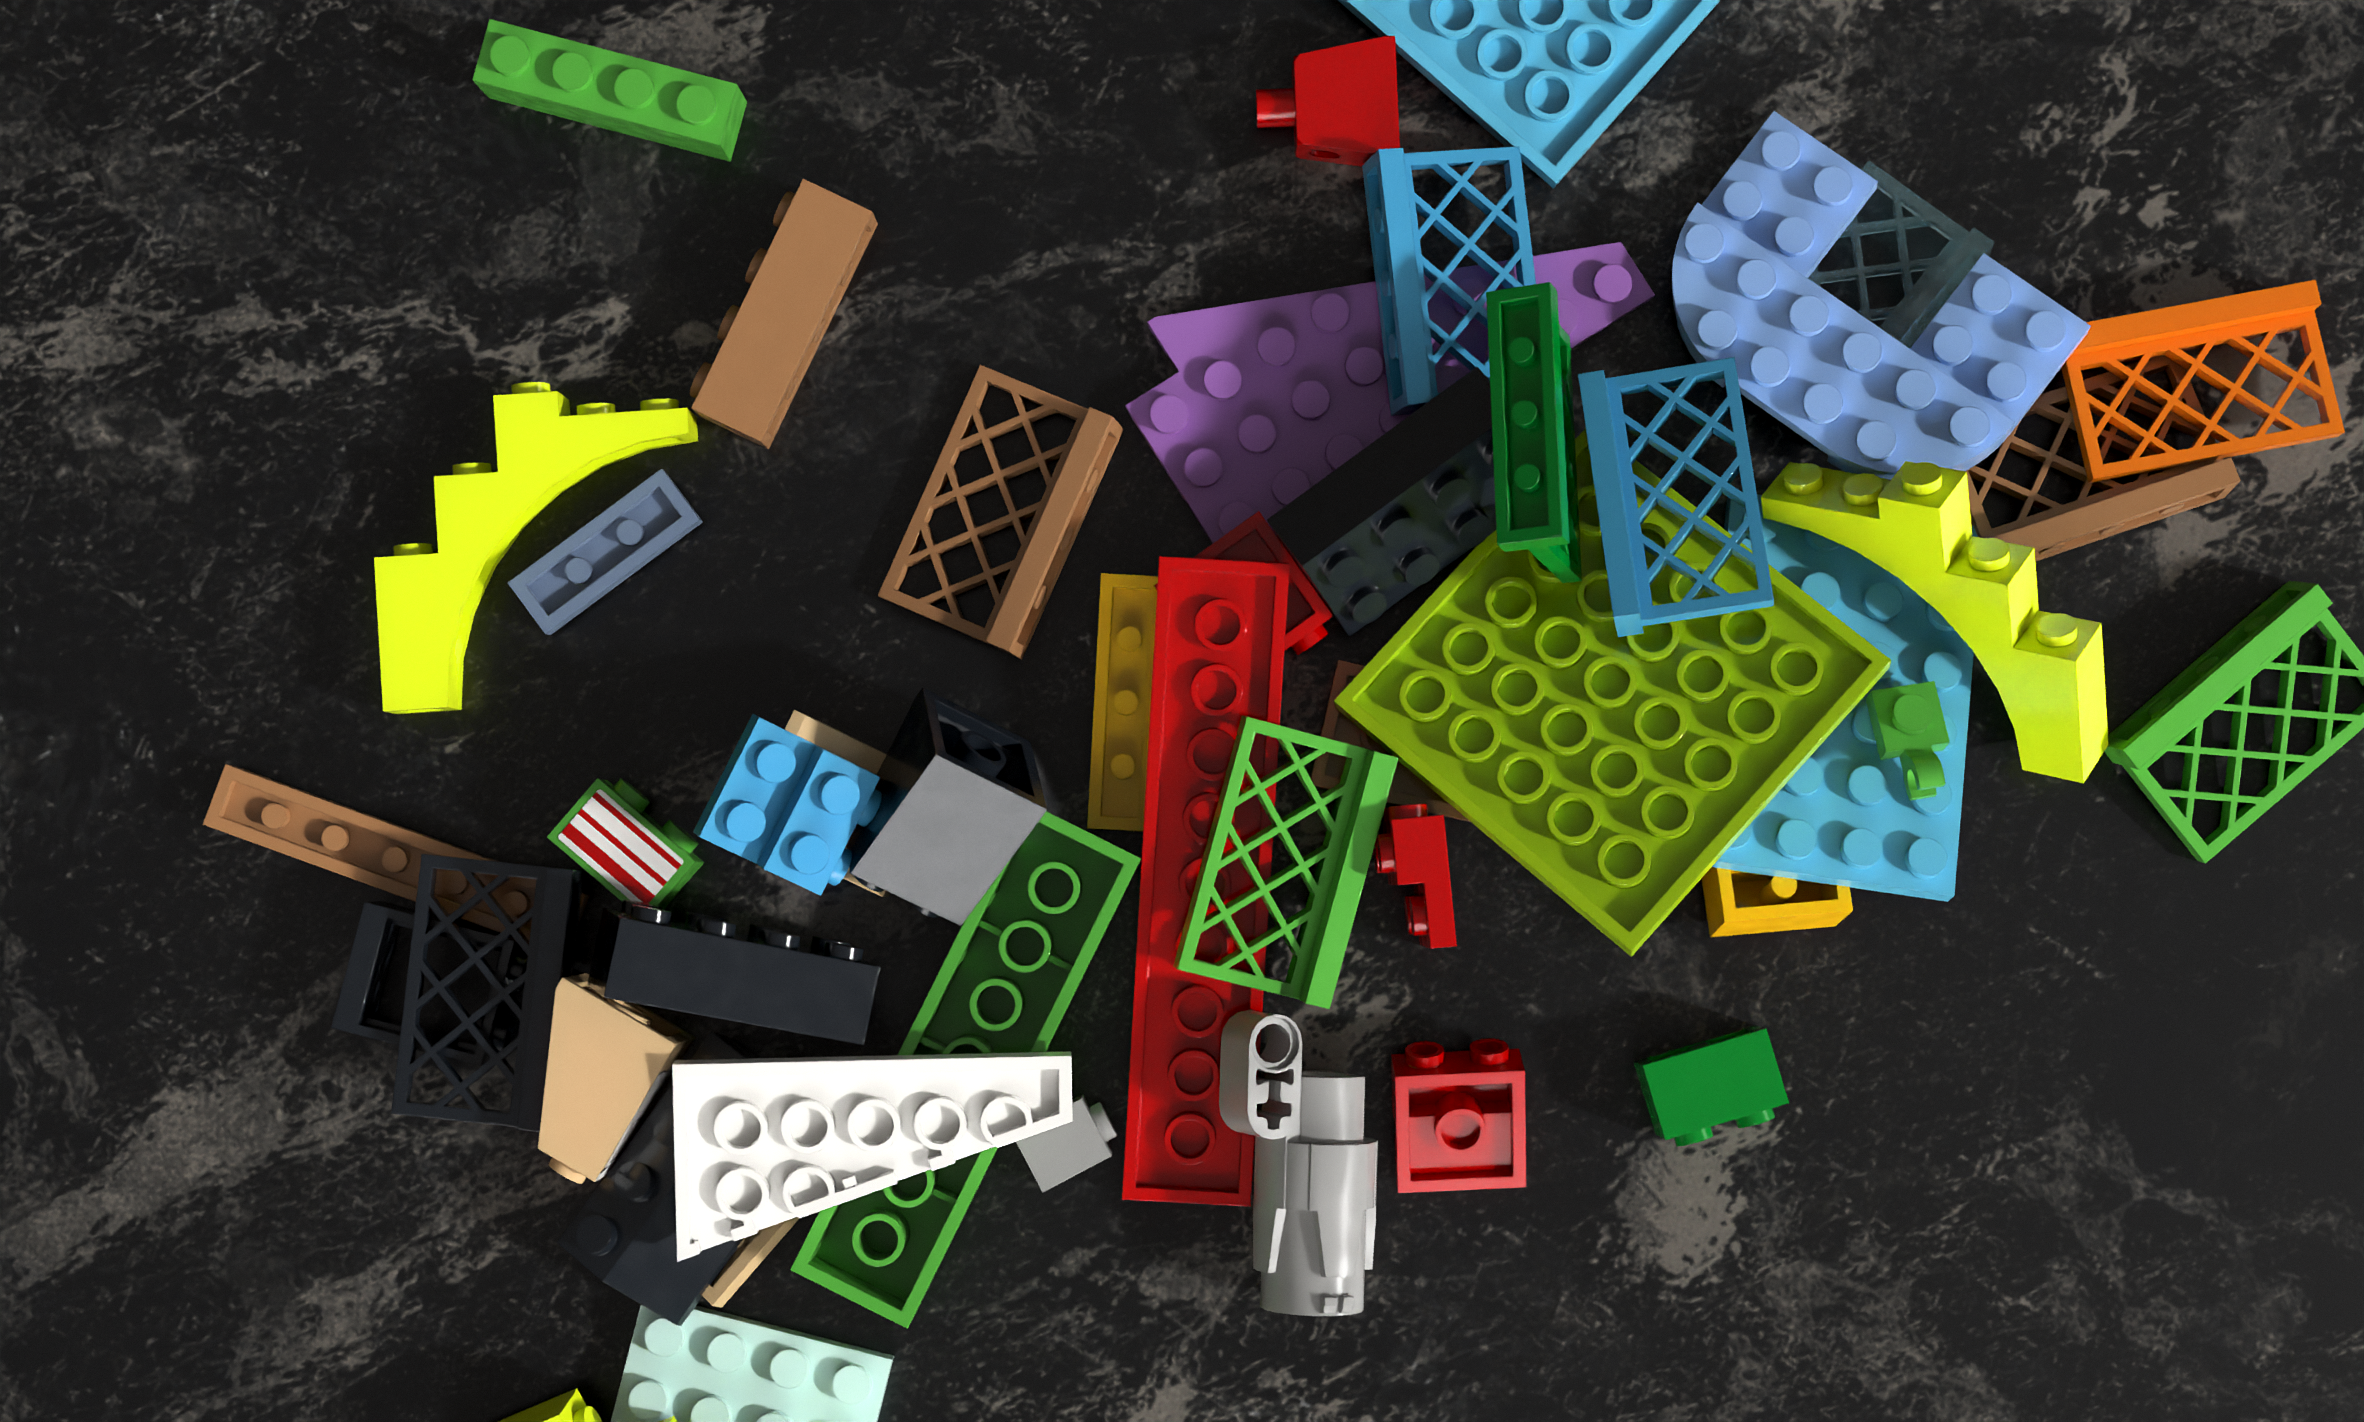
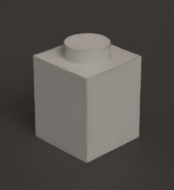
M1084 1094L1072 1100V1122L1016 1141L1042 1193L1112 1156L1113 1150L1108 1141L1118 1135L1101 1102L1089 1106Z

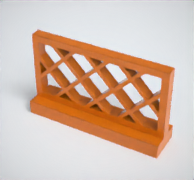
M2316 280L2086 322L2091 325L2087 335L2061 369L2088 483L2335 438L2342 435L2345 430L2315 314V309L2322 304ZM2299 330L2305 357L2296 371L2265 352L2275 334ZM2263 337L2257 346L2247 341V339ZM2227 344L2249 358L2233 383L2202 363L2213 346ZM2201 348L2195 358L2184 352ZM2164 355L2186 369V372L2171 394L2139 375L2150 357ZM2138 360L2132 370L2122 364L2123 362ZM2256 363L2287 382L2272 407L2240 388ZM2103 367L2124 381L2108 406L2086 393L2081 370ZM2308 368L2312 381L2303 376ZM2193 375H2196L2225 394L2209 419L2178 400ZM2131 386L2163 405L2147 431L2115 411ZM2295 388L2317 401L2322 424L2302 427L2280 413V410ZM2233 399L2263 418V421L2252 437L2239 439L2217 425ZM2170 411L2201 430L2190 448L2176 450L2154 436ZM2091 412L2101 417L2095 427ZM2107 422L2139 442L2128 460L2103 464L2097 437ZM2271 424L2282 430L2265 434ZM2208 436L2220 442L2202 446ZM2146 447L2157 453L2156 455L2140 457Z

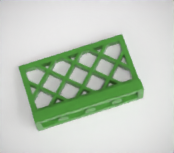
M2297 581L2285 583L2108 735L2109 745L2104 751L2113 763L2124 767L2199 862L2206 864L2364 728V703L2352 713L2334 712L2339 675L2356 676L2364 686V655L2327 609L2333 603L2316 583ZM2316 624L2327 638L2324 666L2297 664L2300 637ZM2283 652L2282 663L2272 662ZM2341 658L2349 668H2340ZM2263 669L2281 670L2277 707L2249 705L2252 678ZM2296 671L2323 674L2319 711L2292 709ZM2233 694H2235L2234 704L2224 703ZM2215 710L2233 711L2229 748L2201 746L2203 721ZM2248 713L2276 715L2271 752L2244 749ZM2291 716L2318 718L2315 745L2304 754L2287 753ZM2333 720H2342L2333 728ZM2187 735L2186 745L2176 744ZM2167 751L2185 753L2181 789L2162 788L2147 769ZM2200 754L2228 756L2224 793L2196 790ZM2243 757L2270 760L2268 785L2257 795L2239 794ZM2285 761H2293L2294 763L2285 770ZM2170 797H2180L2179 809ZM2194 800L2223 801L2220 826L2203 840L2192 827ZM2237 802L2246 803L2237 811Z
M1242 715L1173 967L1178 970L1299 999L1306 1004L1330 1009L1398 757ZM1255 733L1277 738L1289 762L1261 779L1258 778L1248 760ZM1291 742L1311 747V749L1298 756ZM1326 752L1347 757L1340 783L1319 795L1304 765ZM1295 771L1311 801L1280 818L1265 789ZM1245 774L1250 785L1240 791ZM1256 795L1272 824L1241 842L1231 823L1236 806ZM1335 800L1332 813L1330 815L1325 805ZM1317 811L1327 829L1324 842L1321 847L1302 858L1287 828ZM1278 834L1293 864L1263 881L1248 852ZM1228 837L1233 848L1223 853L1226 839ZM1239 858L1255 887L1224 905L1214 887L1217 872L1222 867ZM1318 862L1313 878L1308 868ZM1300 874L1310 892L1307 904L1304 909L1285 920L1269 891L1295 875ZM1261 897L1276 926L1246 944L1230 915ZM1211 900L1216 910L1206 916L1209 901ZM1222 921L1238 949L1216 963L1195 959L1194 956L1200 934ZM1301 925L1296 940L1291 930ZM1283 936L1293 954L1285 981L1264 976L1252 955ZM1244 959L1250 972L1232 968V966Z

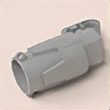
M1245 1010L1237 1012L1230 1017L1223 1027L1220 1052L1219 1108L1220 1115L1228 1127L1236 1132L1255 1136L1253 1269L1261 1272L1260 1307L1276 1313L1304 1316H1342L1361 1313L1364 1310L1365 1270H1372L1378 1161V1140L1363 1137L1365 1076L1337 1071L1302 1070V1038L1296 1023L1287 1016ZM1264 1028L1267 1033V1044L1262 1054L1258 1055L1255 1042L1258 1033ZM1256 1071H1264V1078L1256 1077ZM1263 1103L1262 1110H1256L1257 1104Z

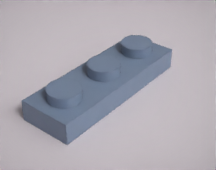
M660 469L510 580L508 584L543 632L547 635H552L703 523V521L669 475L663 469Z

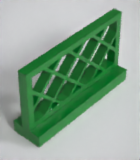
M1551 282L1486 292L1497 545L1504 552L1528 549L1562 583L1582 581L1570 336L1559 324L1557 290Z

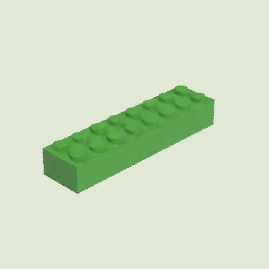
M1046 811L964 921L898 1055L1046 1052L1142 858ZM989 1148L958 1159L954 1164L934 1171H931V1169L899 1180L895 1185L819 1211L791 1271L908 1329L998 1148Z

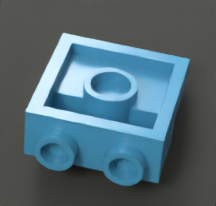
M752 714L693 833L821 896L827 883L836 886L841 882L849 869L852 851L845 847L856 825L867 826L879 809L882 793L875 789L880 777L845 758Z

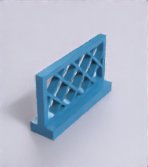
M1520 146L1404 153L1403 148L1378 149L1362 165L1391 416L1412 414L1440 394L1437 391L1435 365L1446 351L1452 354L1470 371L1478 367L1490 380L1489 357L1482 364L1455 340L1473 317L1488 329L1487 311L1482 307L1487 301L1486 292L1495 291L1500 284L1506 289L1536 284ZM1479 166H1504L1506 192L1495 205L1467 181ZM1453 167H1468L1462 175L1453 169ZM1433 169L1452 186L1434 209L1414 192L1412 170ZM1458 192L1486 215L1469 238L1440 215ZM1507 203L1510 217L1501 211ZM1417 213L1426 219L1419 228ZM1492 221L1509 234L1513 241L1514 253L1503 267L1475 245V242ZM1431 225L1459 248L1458 252L1442 271L1437 269L1421 254L1420 239ZM1466 254L1493 277V280L1476 301L1448 278ZM1514 266H1516L1517 280L1509 274ZM1424 275L1433 282L1427 290L1425 288ZM1438 288L1442 289L1467 311L1449 335L1429 319L1427 302ZM1431 337L1440 344L1434 353Z
M1735 357L1605 378L1604 370L1578 374L1613 618L1618 637L1643 634V626L1774 606ZM1724 378L1727 398L1712 417L1684 400L1696 383ZM1679 386L1674 393L1667 389L1669 387ZM1649 391L1666 403L1645 428L1624 414L1621 395ZM1676 409L1703 426L1684 452H1681L1656 435ZM1729 413L1733 432L1721 424ZM1627 430L1638 437L1630 449ZM1712 434H1715L1736 448L1737 457L1721 477L1693 460ZM1648 444L1675 461L1656 488L1633 474L1632 464ZM1685 469L1713 487L1693 513L1665 495ZM1738 473H1740L1742 492L1731 485V482ZM1636 490L1648 497L1639 509ZM1722 494L1744 507L1747 518L1731 538L1702 520ZM1657 504L1685 522L1665 549L1644 536L1641 530V524ZM1694 529L1722 547V550L1703 574H1700L1674 556ZM1748 534L1750 535L1752 553L1740 546ZM1645 550L1657 558L1648 570ZM1733 554L1755 569L1758 590L1730 594L1712 582V580ZM1666 565L1695 583L1681 602L1653 606L1650 585ZM1704 590L1713 596L1698 599Z

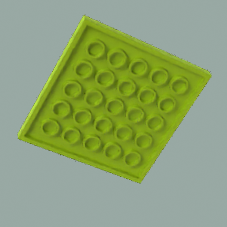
M1585 428L1575 439L1582 581L1562 583L1528 549L1504 552L1497 545V532L1494 531L1472 550L1334 700L1338 711L1388 753L1398 757V761L1632 957L1890 668L1891 659L1769 564L1774 597V606L1648 625L1643 626V634L1618 637L1613 618ZM1637 460L1632 464L1633 474L1656 488L1661 479ZM1672 488L1665 494L1691 513L1697 508ZM1636 490L1639 509L1648 497ZM1657 504L1641 524V530L1644 536L1665 549L1685 522ZM1707 515L1702 519L1727 537H1732L1729 532ZM1694 529L1674 556L1700 574H1703L1722 550V547ZM1743 543L1740 544V546L1752 553V550ZM1645 550L1648 570L1657 558ZM1733 554L1712 580V582L1730 594L1758 590L1755 569ZM1666 565L1650 585L1653 606L1681 602L1695 583ZM1704 590L1698 599L1713 596Z

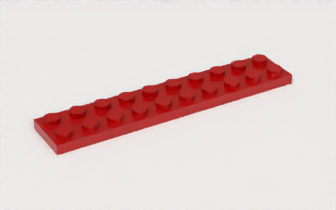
M1159 556L1122 1200L1251 1207L1255 1136L1232 1130L1225 1124L1220 1115V1052L1223 1027L1229 1018L1237 1012L1245 1010L1262 1012L1264 991L1178 970L1173 965L1241 717L1244 715L1280 725L1289 563ZM1255 733L1248 760L1258 778L1261 779L1277 769L1279 742L1277 738ZM1245 774L1240 791L1250 785ZM1276 783L1265 789L1274 807ZM1256 795L1235 807L1231 821L1241 842L1272 824ZM1228 837L1226 839L1223 853L1233 848ZM1273 837L1248 852L1263 881L1271 877ZM1239 858L1219 869L1214 883V887L1224 905L1255 887ZM1261 897L1230 915L1246 944L1265 933L1268 929L1269 911ZM1211 900L1209 901L1206 916L1216 910ZM1222 921L1200 934L1194 956L1195 959L1216 963L1238 949ZM1266 946L1252 954L1264 976ZM1244 959L1232 966V968L1250 972ZM1261 1030L1255 1042L1258 1055H1260ZM1258 1070L1256 1071V1077H1259Z

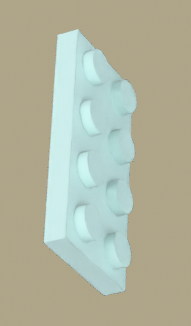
M641 1305L611 1422H659L671 1416H675L677 1422H877L894 1356L700 1306H695L682 1326H679Z

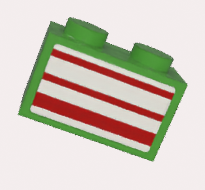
M597 778L547 836L548 839L622 902L623 899L660 906L662 910L667 907L704 863L692 853L699 843L670 819L663 827L644 811L650 804V801L622 778L615 785L608 780Z

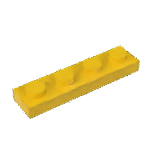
M1101 573L1087 829L1143 832L1157 590L1154 585L1158 583V576Z

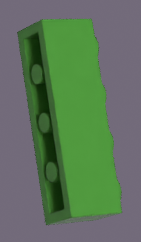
M489 19L473 76L474 83L490 99L729 162L732 159L747 104L745 97L735 83Z

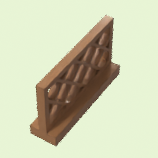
M2161 355L2150 357L2139 375L2146 377L2165 370L2174 390L2186 369L2168 357ZM2136 363L2127 365V367L2132 370ZM2111 372L2083 380L2086 393L2090 395L2098 394L2111 401L2119 390L2115 387L2124 383L2122 379ZM2189 381L2178 400L2205 416L2191 381ZM2066 386L2041 394L2024 416L2036 413L2061 424L2048 451L2015 437L2014 434L2020 424L2019 422L2001 444L1989 471L1977 466L1966 470L1971 525L1974 526L1977 536L1980 538H1997L2008 543L2034 547L2035 562L2223 499L2241 481L2230 457L2224 460L2222 458L2163 469L2162 472L2147 476L2149 472L2138 474L2135 481L2124 485L2111 479L2088 483L2084 467L2056 455L2067 429L2070 428L2076 431L2071 407L2069 406L2067 412L2055 408L2069 402ZM2131 386L2121 401L2117 412L2124 416L2129 408L2151 419H2155L2161 408L2135 397L2136 388ZM2170 411L2162 422L2156 437L2163 441L2169 427H2172L2192 436L2196 440L2201 430ZM2112 424L2108 431L2103 429L2097 437V440L2102 443L2100 447L2102 461L2109 447L2131 455L2137 444L2116 435L2118 428ZM2208 436L2202 446L2215 444L2216 441L2213 437ZM2008 448L2042 463L2030 490L1996 475ZM2145 448L2140 457L2156 455L2157 453ZM2050 467L2084 482L2075 501L2061 505L2037 494ZM1971 478L1983 483L1978 494ZM2091 486L2103 490V492L2087 497ZM1990 487L2024 502L2016 521L1991 529L1982 506V502ZM2031 506L2043 510V512L2027 517Z
M980 365L878 596L1022 660L1124 429L1113 416L1091 407L1086 409ZM990 385L1012 394L1019 416L987 429L980 408ZM1023 399L1038 404L1041 407L1028 412ZM1056 412L1076 420L1067 443L1043 452L1032 422ZM975 421L978 433L968 437ZM1024 426L1035 456L1002 469L992 439ZM983 443L994 473L961 486L954 467L960 453ZM1059 459L1052 474L1048 463ZM1040 467L1047 485L1041 501L1018 510L1007 480ZM949 480L953 490L942 494ZM998 484L1009 514L977 527L966 497ZM957 501L968 531L936 544L929 526L933 513L936 509ZM1030 517H1033L1029 529L1026 533L1022 521ZM1014 524L1021 543L1015 560L992 568L981 538ZM924 538L927 548L917 552L921 540ZM973 542L983 573L951 585L940 555ZM931 559L942 590L920 599L900 592L899 590L909 567ZM1008 574L1002 589L1000 590L997 578H1000ZM988 582L995 605L985 628L964 619L956 595ZM947 600L951 613L932 605Z

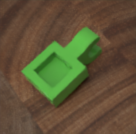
M1931 681L1870 691L1865 700L1880 760L1900 758L1905 789L1910 801L1935 797L1937 795L1936 788L1945 785V777L1941 762L1934 752L1944 750L1950 743L1935 682Z

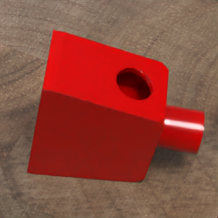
M1383 36L1294 56L1292 88L1256 89L1257 128L1294 126L1295 157L1306 160L1362 167L1378 149L1400 148L1395 36Z

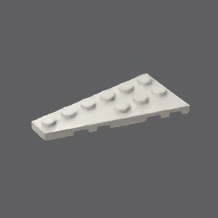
M1071 1052L675 1060L672 1064L677 1262L698 1255L702 1250L730 1240L735 1242L757 1234L761 1229L792 1218H802L895 1185L899 1180L931 1169V1171L946 1167L954 1164L958 1159L989 1148H999L1072 1122Z

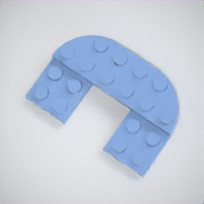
M1773 111L1702 205L1697 202L1680 232L1673 258L1672 295L1677 326L1689 353L1697 363L1735 357L1740 393L1828 455L1827 462L1842 471L1856 474L1869 473L1891 480L1905 461L1914 463L1928 462L1939 467L1960 471L1972 468L1993 453L2011 434L2087 335L2091 325L1983 253L1911 348L1905 346L1808 279L1875 192L1878 181ZM1724 378L1714 380L1722 388L1725 387Z

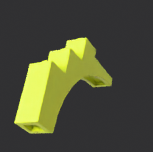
M545 382L517 383L511 386L512 394L493 395L498 472H492L490 463H462L452 466L453 475L434 476L438 553H433L432 544L413 543L393 546L394 556L374 557L383 712L410 714L462 710L463 661L475 611L496 566L524 527L562 492L602 467L650 449L697 442V416L688 408H679V401L677 399L644 400L640 402L641 411L616 412L615 404L611 403L582 404L577 406V415L570 416L569 399L558 391H551L550 384Z
M1905 461L1890 480L1869 473L1856 474L1822 468L1812 463L1799 464L1789 462L1761 496L1763 518L1809 530L1850 548L1902 580L1934 607L1969 645L1998 689L2015 730L2022 770L2084 784L2109 745L2102 623L2075 618L2063 613L2039 611L2035 548L2008 543L1997 538L1972 536L1967 472L1939 467L1928 462L1914 463Z

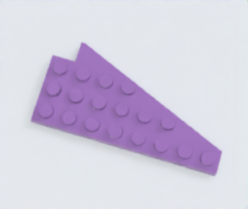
M1621 242L1533 256L1536 284L1551 282L1557 290L1559 324L1570 336L1571 350L1650 301L1655 296ZM1508 260L1496 263L1503 267ZM1479 265L1455 268L1448 276L1451 281L1475 301L1493 280V277ZM1514 266L1509 274L1517 280L1516 266ZM1424 275L1425 288L1427 290L1433 282ZM1376 281L1154 317L1147 322V326L1177 373L1125 405L1129 415L1211 543H1214L1257 511L1262 514L1268 523V518L1411 415L1391 416ZM1502 284L1496 288V290L1506 289ZM1440 288L1427 302L1429 319L1448 335L1467 312ZM1486 301V302L1484 303V305L1482 306L1486 311H1487V301ZM1473 317L1455 341L1483 364L1489 357L1488 329ZM1431 337L1434 353L1440 344ZM1448 351L1444 353L1435 365L1438 393L1443 392L1470 372L1466 366Z

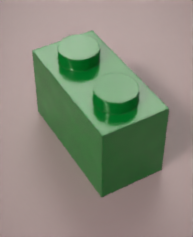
M1750 1026L1633 1061L1655 1134L1664 1140L1674 1138L1677 1147L1707 1140L1714 1136L1711 1126L1731 1120L1736 1121L1738 1128L1750 1127L1770 1121L1775 1118L1772 1108L1789 1103L1767 1029L1760 1026Z

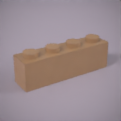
M802 179L796 194L787 191L780 201L773 219V225L779 229L769 249L760 248L754 255L745 277V282L751 284L741 307L733 304L727 311L717 338L723 341V344L713 364L708 362L702 364L690 389V396L695 398L691 409L701 418L767 449L770 448L878 225L872 211L805 179Z

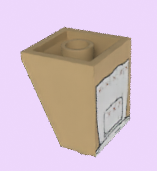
M587 973L562 977L555 989L538 1149L552 1157L548 1165L560 1175L579 1184H583L586 1177L596 1182L606 1176L653 1111L673 1077L672 1064L675 1060H683L696 1038L640 1004L604 998L587 984L589 978Z

